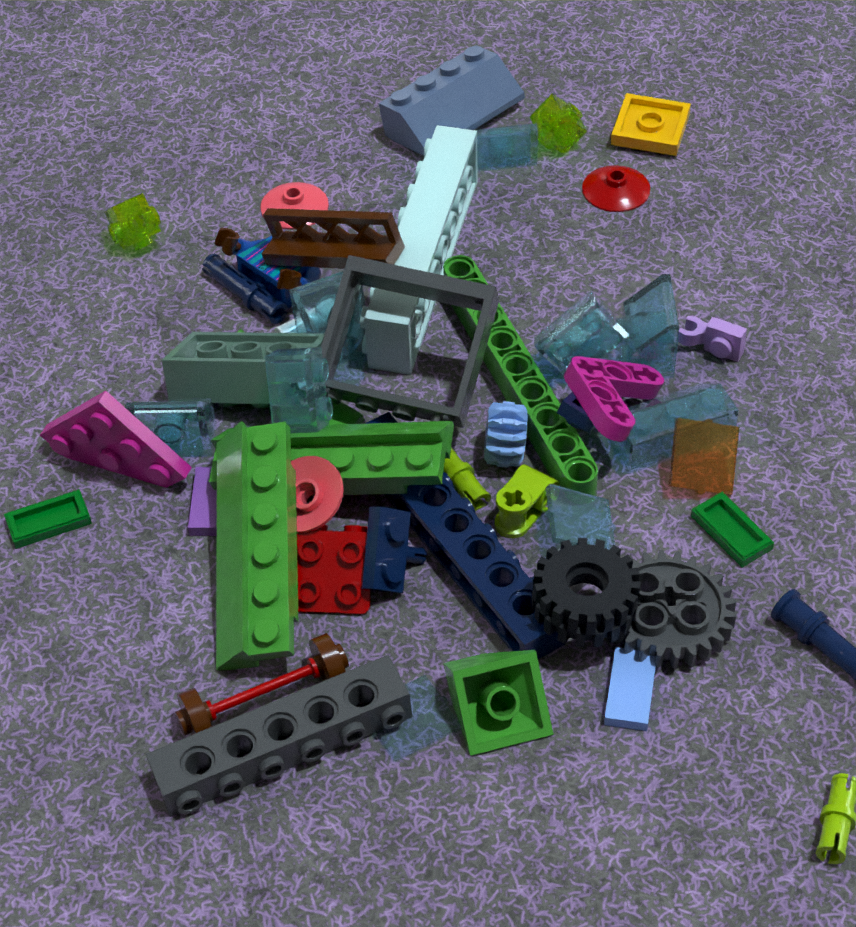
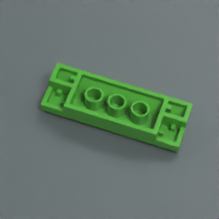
M453 421L289 426L291 430V461L304 456H318L328 460L337 468L342 477L343 495L407 494L408 485L442 484L445 459H450L454 424ZM229 428L211 439L215 447L209 483L214 490H217V442L233 428Z
M241 421L217 442L216 669L218 671L259 667V660L294 656V623L299 622L296 471L291 465V430L286 421L247 427Z

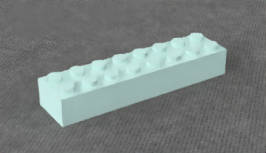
M437 125L432 139L427 138L425 142L424 160L417 163L415 184L410 183L408 187L406 207H401L399 211L398 230L405 248L394 265L444 275V262L453 255L478 182L477 131ZM371 287L369 306H363L360 315V328L365 329L362 353L367 354L368 368L411 375L436 301Z

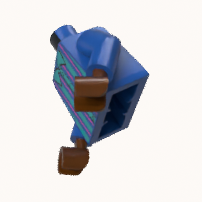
M220 228L214 244L222 247V251L226 255H236L238 270L253 282L265 285L269 293L285 303L288 309L302 295L313 296L316 294L322 274L319 267L266 265L262 252L273 238L272 235L266 239L248 241L239 238V234L231 229Z

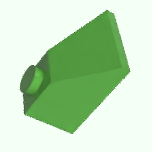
M535 650L483 653L443 663L451 701L470 756L554 735Z

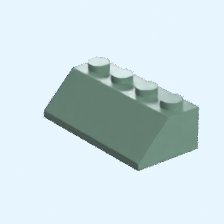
M192 332L162 359L169 402H184L187 406L218 403L221 407L252 404L256 408H265L271 405H287L291 409L304 408L318 395L310 381L325 334Z

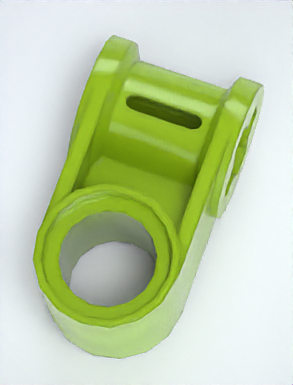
M526 464L521 465L513 477L496 495V506L499 512L494 520V528L497 533L506 538H518L526 534L541 514L548 510L546 505L556 500L560 489V482Z

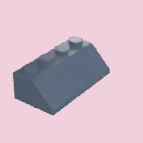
M475 45L467 48L455 58L443 62L440 67L430 73L418 77L415 82L405 88L393 92L390 97L379 103L385 136L424 156L425 142L427 138L432 139L437 125L474 130L523 100L525 95L498 54Z

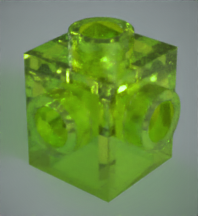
M551 94L530 116L538 132L536 138L549 150L554 148L561 153H566L587 132L581 121L583 117L581 111L574 104L567 103L554 94Z
M143 193L119 203L104 212L110 223L107 228L115 244H120L123 249L133 245L135 251L154 243L152 236L161 232L159 214L152 205H148Z

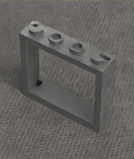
M348 255L310 381L312 387L321 400L332 404H341V400L356 403L355 406L367 412L376 413L378 409L391 411L393 416L406 421H414L415 417L430 421H453L454 426L464 428L499 304L496 287ZM361 285L481 311L454 408L333 380Z

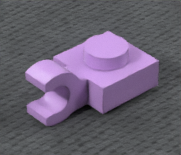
M687 316L685 329L680 328L678 330L677 341L685 346L704 344V350L712 353L714 356L738 362L744 353L747 328L712 317L709 323H706L695 316Z

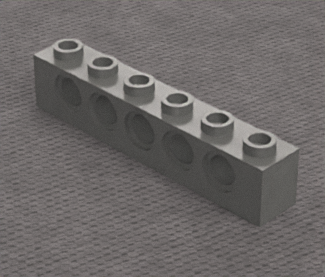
M386 655L146 754L169 816L171 817L178 813L189 814L198 810L203 803L221 796H233L248 785L263 779L276 778L285 770L304 762H314L327 752L344 745L357 744L370 734L385 728L392 729L401 725L406 719L412 717L410 694L390 656ZM360 704H369L365 707H356ZM321 720H330L327 723L317 724ZM280 737H289L286 740L277 741ZM249 753L245 757L235 758L239 754ZM208 770L201 775H194L198 771Z

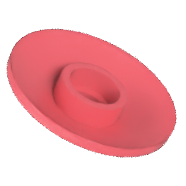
M292 182L279 185L270 190L262 199L261 213L263 216L268 208L328 210L329 203L326 194L320 188L308 183ZM279 221L282 229L294 230V228L288 225L286 222ZM307 222L306 224L312 226L315 223Z
M304 456L291 461V465L296 471L297 533L311 532L328 523L338 511L344 492L342 477L332 463L318 456ZM311 495H315L313 500L307 504L308 498Z

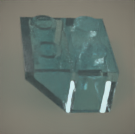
M591 290L535 336L534 346L564 375L573 357L582 356L600 359L607 352L615 349L629 334L609 307Z

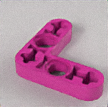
M575 356L571 359L563 376L600 434L617 442H623L628 438L636 422L621 397L652 400L656 398L664 383L663 376L648 365Z

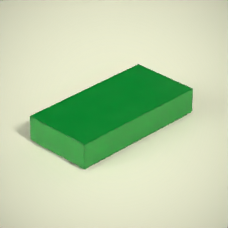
M80 489L4 514L16 549L92 524Z
M723 491L691 509V517L742 568L773 550L774 542Z

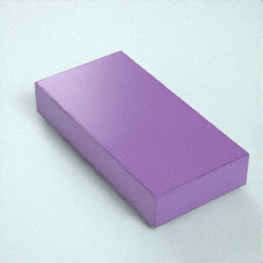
M212 467L195 468L188 522L189 536H217V490H214L209 483Z

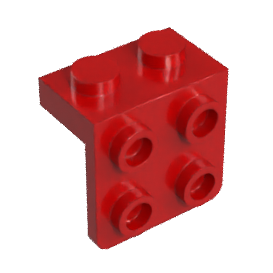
M324 525L311 532L297 533L298 612L365 614L370 610L371 590L362 589L367 526L345 525L344 531H328V525Z

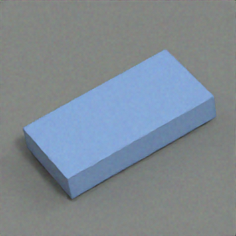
M615 647L604 725L647 731L656 669L655 656L649 655L644 661L640 662L639 650H633L625 654L624 648Z

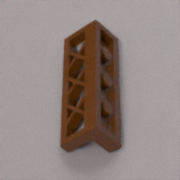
M268 208L263 214L273 237L262 252L266 265L345 269L348 255L394 265L405 248L392 212ZM279 221L286 222L297 231H283ZM306 223H316L326 230L327 233L318 232ZM337 224H347L357 231L358 234H349ZM369 225H383L387 235H380L370 228Z

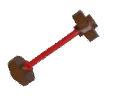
M327 633L310 639L309 646L312 657L307 659L308 665L214 704H211L210 700L202 702L195 688L177 694L180 710L175 711V716L183 735L186 736L190 733L193 735L212 727L211 722L217 720L216 714L309 675H313L315 679L322 677L323 681L345 673V668L349 667V663L340 644L335 645Z

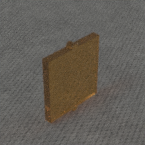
M676 418L668 487L695 490L697 495H702L705 492L719 494L722 491L726 495H733L740 427L713 423L709 418L703 421Z

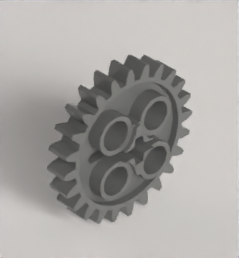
M659 550L657 559H652L646 552L642 554L641 563L631 558L633 560L632 568H638L640 573L639 582H641L637 613L634 622L631 621V627L628 632L624 634L620 631L619 639L612 643L617 644L625 641V654L633 650H639L640 662H643L649 655L655 656L656 668L662 665L663 660H669L673 669H677L681 659H684L690 667H694L696 655L705 661H709L712 650L720 653L724 641H730L737 613H735L737 601L730 598L732 587L722 586L724 576L722 574L710 576L711 564L709 563L701 568L697 567L696 556L691 557L687 562L681 561V553L678 551L674 554L673 559H667L663 550Z

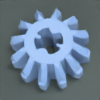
M503 401V403L493 402L489 407L484 441V459L487 464L508 468L509 466L518 467L523 461L528 427L527 409L524 405Z

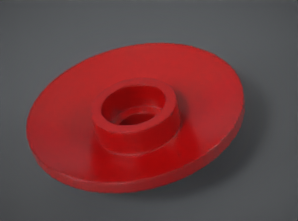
M611 165L598 168L588 174L583 181L582 192L585 199L598 209L609 212H626L640 207L647 201L650 195V184L642 173L633 168Z

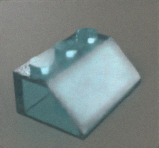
M697 384L628 407L636 420L633 429L625 441H610L631 474L735 439L739 410L721 384Z

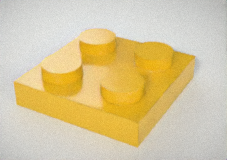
M626 93L611 134V145L677 156L690 116L691 104Z

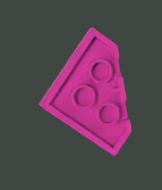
M107 391L100 393L48 423L40 434L49 443L53 451L66 458L165 488L184 480L192 469L186 461Z

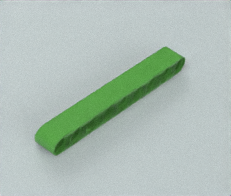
M456 255L444 262V276L488 285L476 263L470 257ZM499 303L483 361L506 401L515 402V404L526 407L528 415L527 437L550 477L560 482L559 492L563 499L573 506H587L595 500L597 494V464L576 429L568 424L564 417L556 413L561 404ZM451 305L473 341L481 311Z

